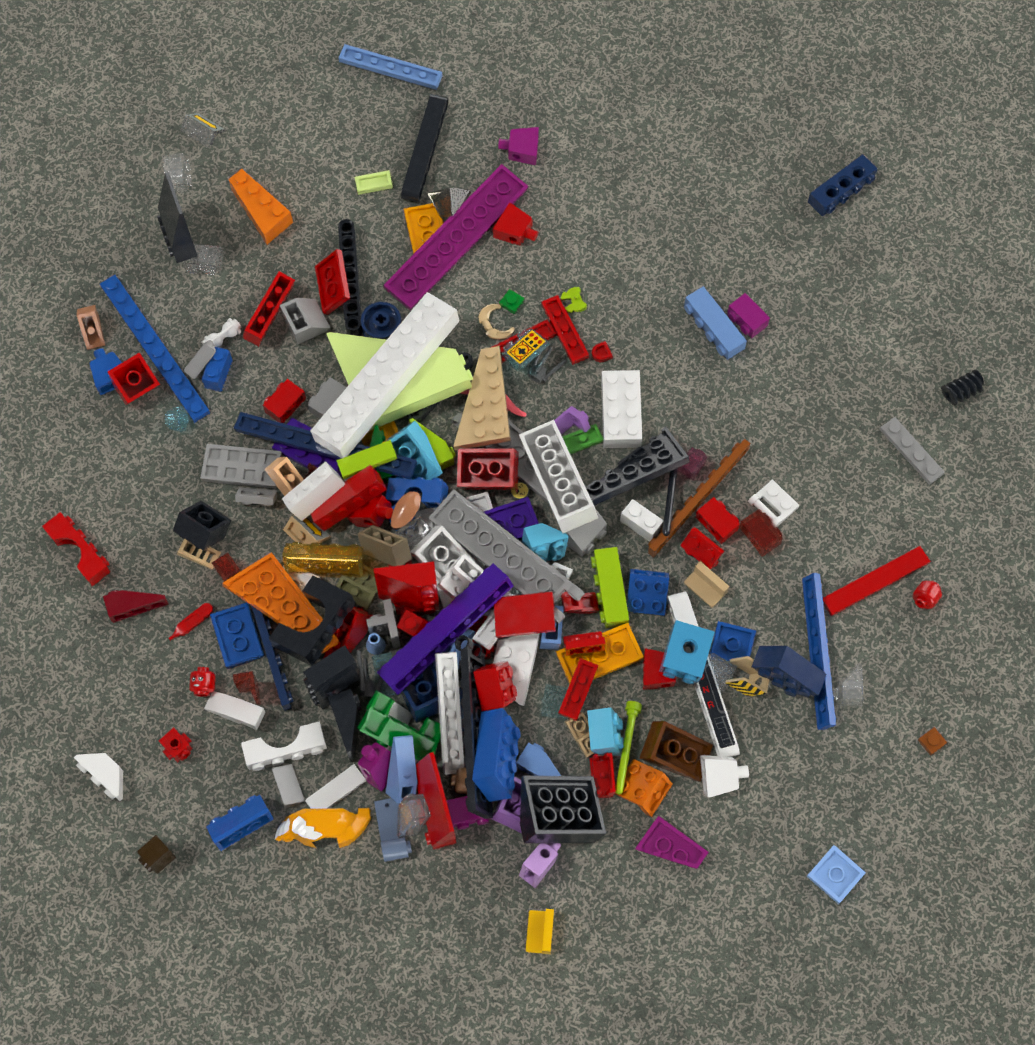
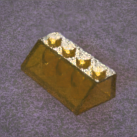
M300 542L285 544L282 558L287 573L363 576L364 546L357 544L341 546L336 543L330 545H322L320 543L302 544Z

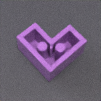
M514 777L515 788L512 791V798L499 800L491 819L522 834L520 827L521 780Z

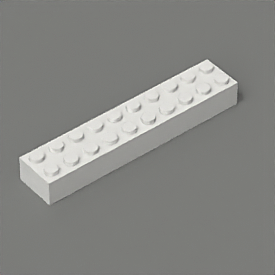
M427 292L311 429L315 442L340 458L347 457L458 324L457 309Z

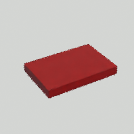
M338 249L315 266L322 312L326 315H329L350 299L342 250Z
M553 592L502 597L494 604L495 633L497 638L556 632Z

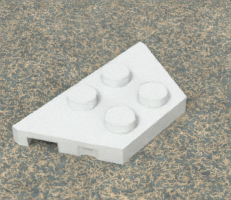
M541 633L513 636L498 640L493 663L508 661L509 666L513 670L512 682L517 689L515 701L522 706L525 705Z

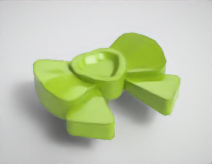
M573 287L567 293H562L561 300L571 299V304L565 307L569 313L573 311L581 312L587 308V304L582 301L580 296V287Z

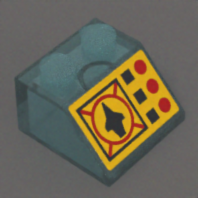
M524 329L517 335L518 339L515 342L510 341L503 347L504 351L501 354L514 370L523 369L550 344L535 330Z

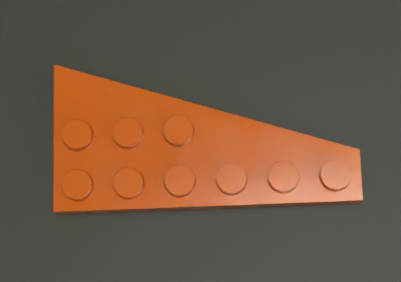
M272 552L222 583L223 587L276 623H281L295 631H311L323 621L322 617ZM335 634L332 636L331 642L321 652L322 654L339 643Z

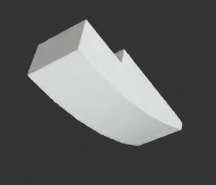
M215 691L211 693L204 708L209 712L238 724H244L255 730L258 729L266 713L264 708Z

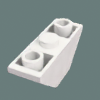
M106 753L81 754L74 757L78 762L76 766L84 774L88 771L92 775L90 779L98 787L102 784L106 788L104 793L112 800L116 797L119 801L123 799V770Z

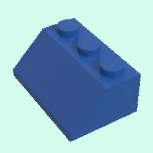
M254 795L248 798L242 806H235L228 810V814L212 819L209 822L210 825L206 826L214 844L222 851L271 822L274 818L262 797Z

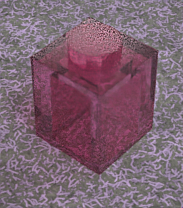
M691 447L687 453L690 462L678 467V471L694 481L705 466L707 456L700 449Z

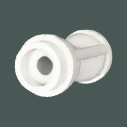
M229 318L224 323L220 333H211L205 336L202 344L211 340L214 347L220 348L224 338L234 337L241 333V325L236 319L232 320Z

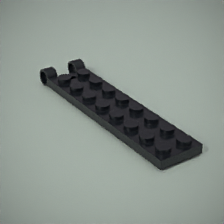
M461 635L455 640V647L461 652L459 667L462 672L460 686L463 693L461 706L464 714L462 726L465 735L463 746L466 756L464 758V766L466 768L465 786L467 788L466 807L468 812L484 819L493 818L492 802L487 800L472 780L481 712H484L481 710L474 671L485 665L486 649L477 643L473 644V641L467 636ZM467 640L466 647L461 649L462 642ZM480 648L479 655L474 656V651Z

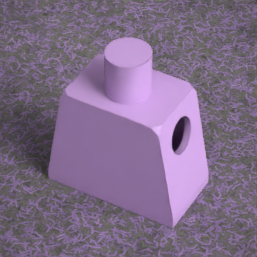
M540 843L523 863L519 876L536 888L556 862L557 851L561 844Z

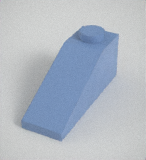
M528 742L516 762L517 768L530 776H561L546 752H544V748L536 743L532 745Z

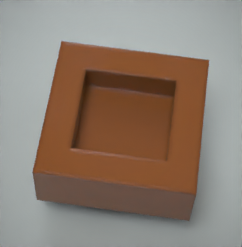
M935 727L918 739L930 756L947 744V741Z

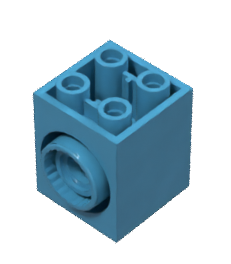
M676 620L671 628L659 672H663V676L674 679L675 676L682 678V682L693 685L694 682L698 683L702 678L715 632ZM683 647H689L691 653H686Z

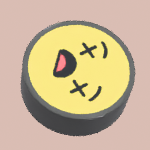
M518 482V490H510L512 499L517 501L528 497V485L524 482Z

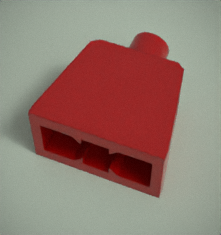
M510 202L493 228V238L519 246L525 238L535 241L539 233L532 229V217Z
M380 494L348 515L347 518L357 527H370L372 525L380 527L385 518L390 519L392 517V504Z
M652 649L644 650L643 690L675 686L676 676L674 679L663 676V672H659L665 652Z

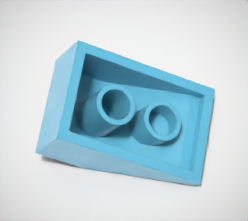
M413 421L386 440H391L397 455L417 460V465L411 479L422 477L425 480H432V478H436L443 473L427 435L416 421Z

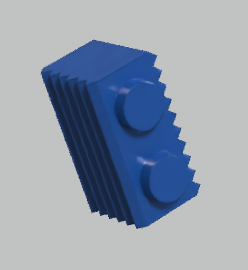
M215 347L216 352L207 363L201 380L204 383V388L221 392L223 391L225 378H227L233 360L229 350Z

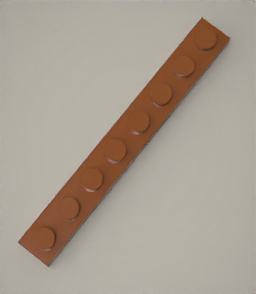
M744 439L741 443L737 442L731 450V455L729 457L726 455L720 462L721 466L717 470L713 469L709 474V480L706 483L702 482L696 489L697 493L685 501V507L682 510L678 509L674 513L670 534L664 536L662 527L660 530L661 534L657 538L653 537L648 543L649 555L654 558L748 452L750 442Z

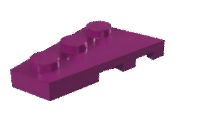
M660 816L656 818L635 848V850L694 869H698L709 853Z

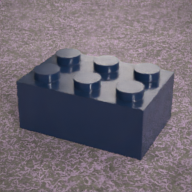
M759 646L751 666L758 671V675L771 680V684L781 687L785 690V694L793 697L796 695L805 697L819 695L827 675L788 646Z

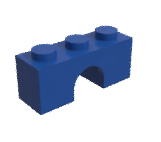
M396 476V478H389L386 499L394 506L403 495L415 491L422 493L421 502L427 508H437L447 497L449 486L440 478L425 480L422 477H414V479L410 480Z

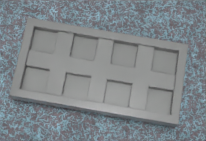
M207 444L200 479L203 482L276 489V484L264 469L277 458L282 457V452Z

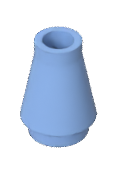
M377 633L370 634L366 643L367 651L374 655L382 653L386 646L384 639Z

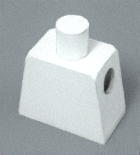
M700 756L703 793L707 797L739 789L738 779L749 777L748 766H737V761L733 757Z

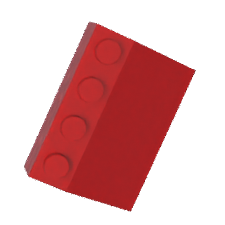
M434 561L373 568L379 599H391V603L418 612H424L425 614H431L436 612V610H440Z
M431 752L416 764L418 793L415 795L417 806L421 805L423 813H420L422 825H427L428 832L425 833L427 845L432 844V848L437 849L455 844L456 837L434 752Z

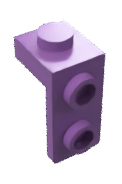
M573 406L554 420L561 435L573 425L584 432L591 428L587 414L584 411L580 412Z

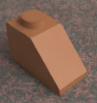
M96 305L77 309V319L87 350L105 346Z

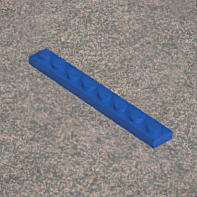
M812 573L802 579L810 662L827 674L819 695H814L817 729L826 730L836 726V715L820 574Z

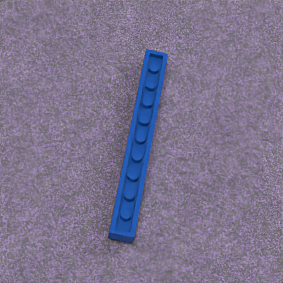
M116 275L101 282V288L193 422L195 423L210 414L207 406Z

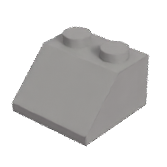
M597 510L598 519L566 532L568 535L567 546L581 557L585 553L589 554L595 547L594 543L597 540H602L607 533V523Z

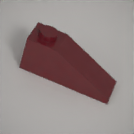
M113 590L103 596L107 613L112 623L169 604L165 595Z

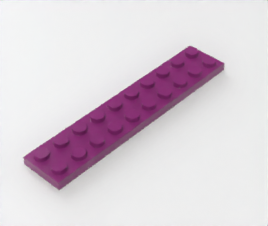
M501 164L383 285V288L411 311L422 297L499 220L509 202L514 204L528 190L529 186Z

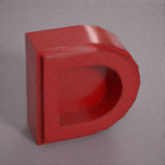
M606 341L596 344L592 348L591 355L595 361L605 362L613 359Z

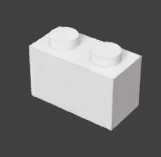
M633 499L622 511L620 518L623 524L649 542L658 535L664 522Z

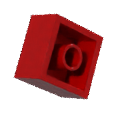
M508 661L486 664L474 671L482 711L504 708L516 700L517 689L512 682L513 670L509 666Z

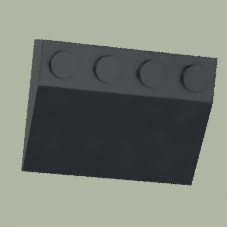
M169 172L165 173L158 204L160 215H157L170 257L174 256L176 263L198 257Z
M522 776L520 827L523 842L595 843L606 834L594 777Z

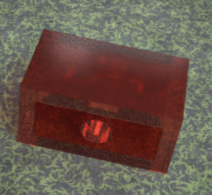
M758 509L740 522L739 528L763 557L781 545L783 538L780 530L777 527L774 528L770 523L769 516Z

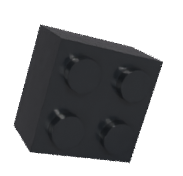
M199 501L179 512L173 531L181 538L192 543L196 548L204 551L225 538L231 520L203 501Z

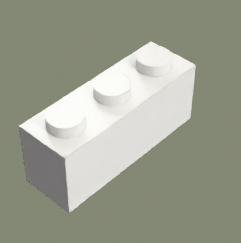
M324 462L285 495L282 500L289 511L303 521L342 488L345 483L340 475L327 462Z

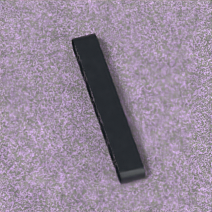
M433 94L429 97L403 183L401 199L420 202L447 111L448 97Z
M344 219L338 224L339 248L342 250L346 277H353V279H347L349 294L355 293L350 296L349 300L343 303L347 335L361 336L362 312L356 232L354 223L349 219Z

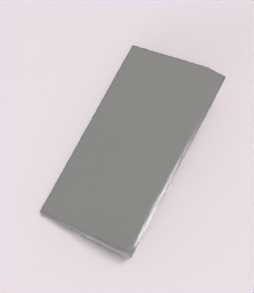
M208 340L185 367L184 372L191 378L195 379L215 354L216 350L213 341Z
M292 764L272 768L285 808L287 809L305 802Z

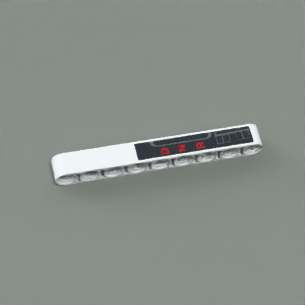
M686 591L667 596V604L673 622L678 620L698 626ZM683 647L686 653H691L689 647ZM708 657L702 678L698 683L694 682V686L717 756L740 755L739 747Z

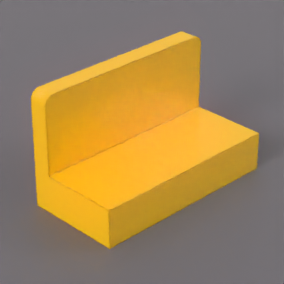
M554 909L529 911L526 952L550 954Z

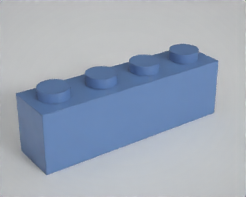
M704 286L685 297V311L694 317L696 325L705 331L707 339L716 345L717 352L728 360L745 349L746 339Z

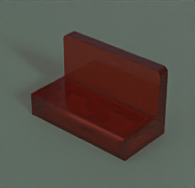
M253 671L233 674L234 684L239 693L251 691L256 704H261L259 685Z

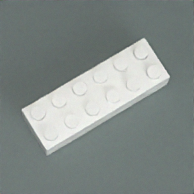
M549 421L519 434L562 534L598 519L592 500L555 421Z

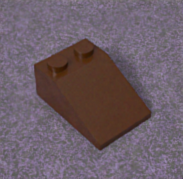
M653 721L639 759L700 782L702 778L700 756H709L713 744L666 721Z

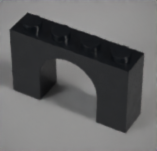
M315 576L311 577L302 592L309 601L325 608V616L320 625L308 632H298L279 623L269 637L270 642L275 648L310 666H313L315 661L320 658L321 652L331 642L332 636L342 626L343 620L353 610L356 603L349 592Z
M345 645L303 671L305 676L303 681L315 706L320 705L322 709L330 705L329 696L349 689L352 691L360 686L359 675L355 670L357 668L356 661Z

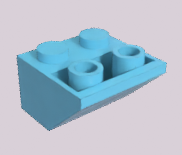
M544 523L524 528L522 543L545 562L557 561L565 557L568 535L566 533L562 534L561 531Z
M611 707L588 710L591 751L598 755L612 753V756H621L624 742L620 730H623L622 718H619L618 713H615Z

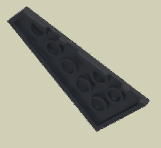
M666 426L657 437L652 436L648 439L649 443L644 447L636 448L619 461L615 469L607 470L603 478L594 480L586 486L594 506L690 462L689 456Z

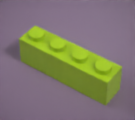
M617 547L594 550L593 557H590L592 568L596 569V575H593L594 585L599 587V593H596L598 605L601 604L602 611H599L600 622L605 624V629L615 628L629 623Z

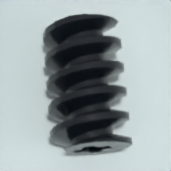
M972 370V372L966 373L965 376H960L959 379L943 385L941 390L943 396L952 405L956 406L958 401L963 402L964 398L969 399L970 394L975 396L977 392H983L984 380L978 370Z

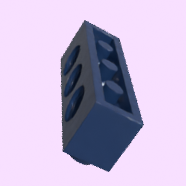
M862 154L812 191L809 195L808 203L821 216H824L826 213H832L838 204H844L853 193L857 194L866 183L869 185L875 180L877 167Z

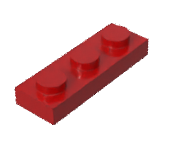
M581 658L579 659L558 712L559 715L577 721L599 665Z

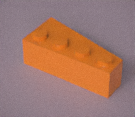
M240 169L228 179L232 192L246 211L250 220H252L259 234H261L266 245L293 223L291 212L243 169Z

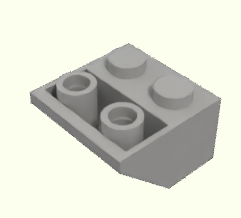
M295 298L280 305L282 316L297 345L331 330L316 299Z

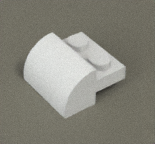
M464 553L448 568L437 586L454 600L484 570Z

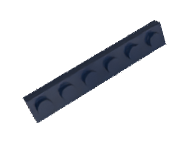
M252 606L284 711L292 709L290 703L294 702L291 691H287L285 684H288L285 672L281 673L279 667L283 664L280 655L275 654V647L269 640V630H272L270 621L264 618L262 612Z

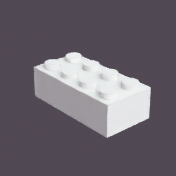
M640 370L602 371L603 448L641 447Z

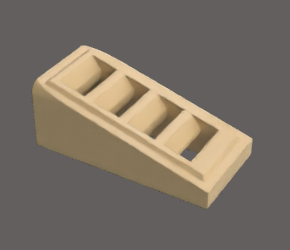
M184 539L177 555L213 569L221 552L209 547L205 550L207 552L203 559H200L199 557L203 550L199 549L196 556L192 555L196 547ZM188 544H191L192 547L188 553L185 550ZM209 554H214L210 563L206 562Z

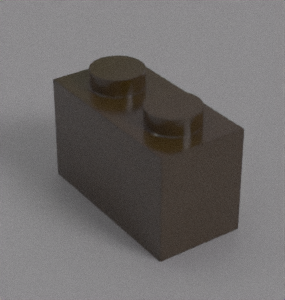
M157 835L137 851L141 856L138 859L139 862L149 872L154 870L157 874L176 858Z

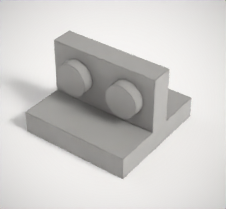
M391 599L383 600L386 615L378 614L371 616L370 619H366L369 633H377L379 636L390 634L393 649L399 648L401 646Z

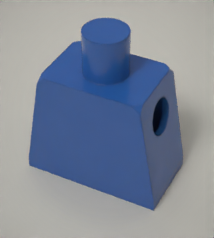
M101 348L94 351L93 354L96 359L89 363L95 386L100 395L115 389L107 372L122 363L114 352L106 354L104 349Z

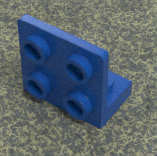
M630 569L627 598L628 612L665 615L669 573Z

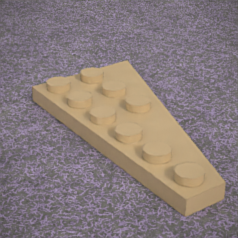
M499 346L481 349L471 383L472 388H470L453 446L455 451L511 441L501 350Z

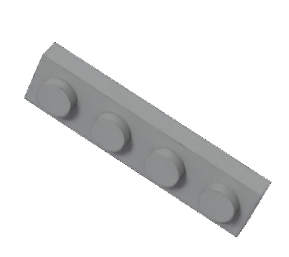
M896 417L880 427V431L929 485L944 475L943 469Z

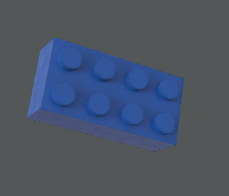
M503 708L481 712L472 780L489 802L512 798V791L515 788L514 774L517 771L516 756L519 753L518 739L521 734L520 729L516 727L511 716Z

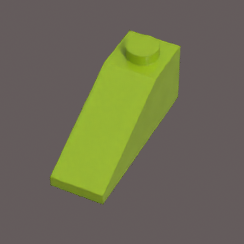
M412 418V419H410L409 421H410V423H412L413 421H416V420H414V419ZM417 422L427 435L441 470L454 465L456 454L453 448L448 447L443 439Z

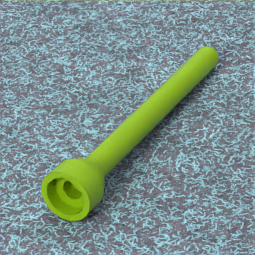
M636 701L626 702L625 711L627 712L628 719L615 787L617 794L623 793L635 720L638 714L641 713L642 704Z

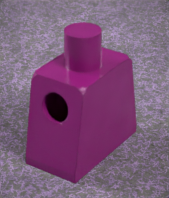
M539 127L511 129L509 139H499L498 149L508 150L509 160L536 165Z
M376 742L372 746L366 745L362 748L361 753L363 757L359 760L358 766L366 781L382 792L387 786L391 751Z

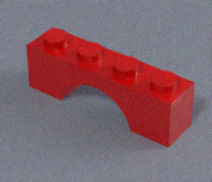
M60 512L42 527L57 546L72 544L80 548L81 559L77 568L90 585L94 586L110 573L107 567L110 564L103 555L99 557L96 554L98 552L97 548L91 542L88 544L84 540L87 537L80 529L76 531L73 527L75 525L73 520L68 515L64 517Z

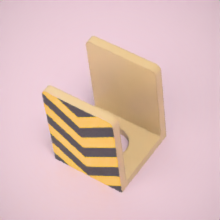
M745 656L730 659V663L750 674L749 680L742 677L726 680L725 684L746 696L767 694L769 679L758 675V671L751 667L754 659ZM762 678L760 686L755 684L757 679Z

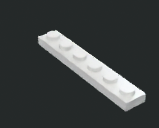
M457 652L436 653L443 773L447 775L455 774L458 768H464Z

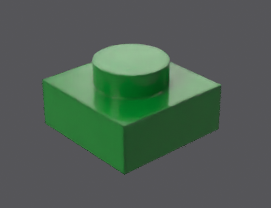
M509 289L500 300L499 305L515 314L523 304L524 297Z

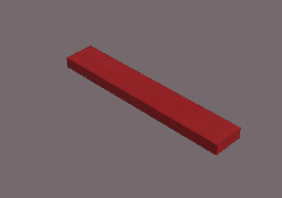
M921 546L823 597L824 606L830 616H833L930 564L931 561Z

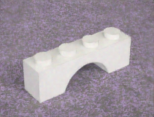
M320 721L300 726L297 738L286 747H271L261 737L241 743L246 766L249 770L252 769L253 771L262 770L265 768L264 766L269 764L273 766L281 765L284 763V760L291 758L292 760H299L304 757L303 755L309 753L317 755L322 753L324 749H327Z

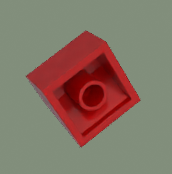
M140 352L107 372L125 405L160 385Z

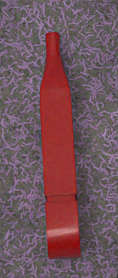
M210 603L202 604L177 624L173 635L168 639L171 641L175 637L184 636L213 613L212 605Z

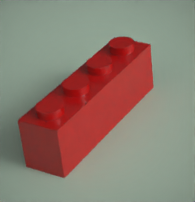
M280 271L277 273L246 326L243 339L258 347L260 346L281 310L280 305L285 303L292 291L295 279Z
M371 465L346 480L342 488L311 513L314 523L323 531L331 528L387 490L381 475Z

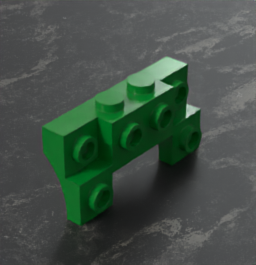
M376 690L366 707L367 712L358 726L359 731L377 739V743L385 748L388 746L392 747L393 737L412 735L416 760L421 761L431 752H434L435 755L441 737L440 723L427 717L420 730L411 727L388 715L395 701Z

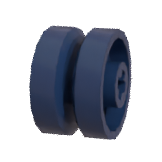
M388 302L372 303L365 308L361 315L364 337L387 340L402 322L399 310Z

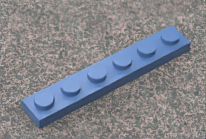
M344 44L339 56V62L435 90H437L442 78V72L346 44Z

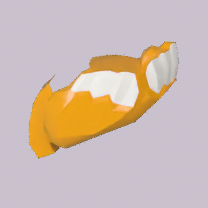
M344 808L301 809L287 816L282 821L276 831L275 840L291 842L293 839H296L306 846L316 848L312 842L322 838H337L339 848L348 846L365 831L371 820L370 808H358V813L354 814Z

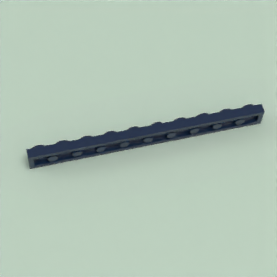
M240 412L234 426L236 432L337 460L342 459L315 442L309 430ZM357 444L349 455L370 447ZM396 454L398 459L374 468L377 471L411 480L417 460Z

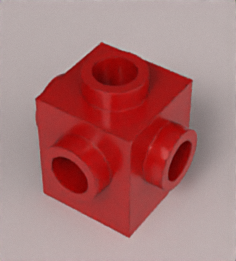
M174 727L159 740L160 744L165 748L162 752L169 760L174 758L178 763L180 760H185L191 754L190 738L184 732L180 734Z

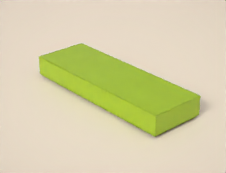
M391 440L336 461L343 479L354 476L369 465L375 468L398 458Z

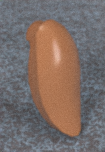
M408 492L397 502L391 517V526L395 530L406 526L417 514L421 504V496L418 492Z

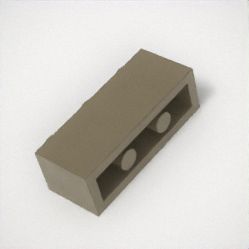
M374 525L357 533L362 552L365 555L392 566L405 565L406 562L412 559L407 538Z

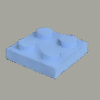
M833 845L807 877L839 904L866 872Z

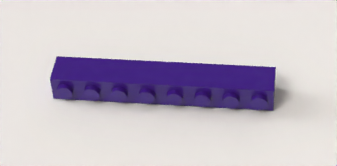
M494 563L486 568L475 581H472L461 594L457 595L446 608L442 609L431 622L427 623L417 635L411 638L410 642L397 651L395 656L381 667L377 672L379 676L399 695L436 660V653H443L459 636L466 632L514 586L509 577Z

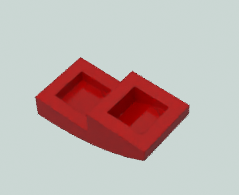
M567 592L561 595L564 612L588 614L599 611L595 592L585 593L579 601L573 599Z

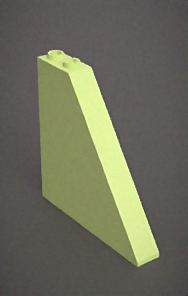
M332 332L327 333L348 385L386 341L385 339ZM438 347L369 431L373 430L377 424L378 427L472 388L470 381L473 380L470 370H465L464 368L466 362L463 355H458L456 349Z

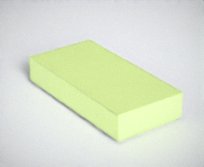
M389 170L354 177L358 195L393 188Z

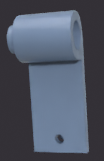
M392 798L374 801L384 862L408 858V853H412L410 840L406 841L399 803H396Z

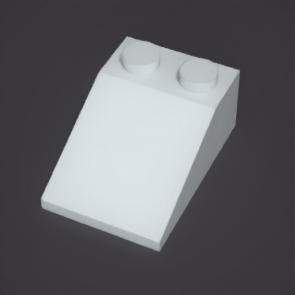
M435 526L410 551L418 563L434 561L436 579L439 582L444 577L448 568L464 553L477 564L443 526Z

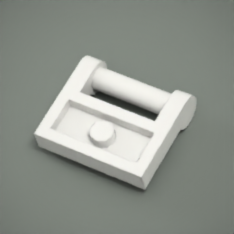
M773 479L748 500L749 504L754 505L772 522L771 525L774 528H777L799 508V504ZM763 498L780 516L777 517L760 499Z

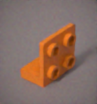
M633 759L627 767L623 793H615V795L637 804L646 815L652 817L673 783L664 772Z

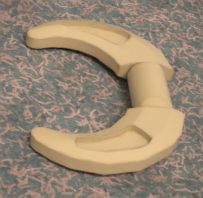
M490 304L485 306L479 314V323H482L484 326L485 334L495 340H503L510 337L514 332V327L507 331H499L495 328L493 329L488 321L490 313L496 309H501V305Z

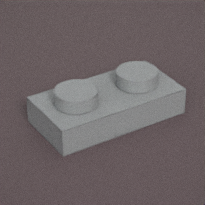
M239 487L235 495V502H241L245 505L252 503L260 504L261 506L274 505L277 498V490Z

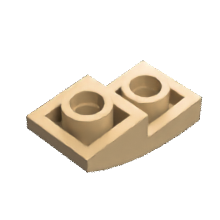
M580 712L577 721L568 719L565 721V724L585 757H589L594 754L590 749L589 725L584 713Z

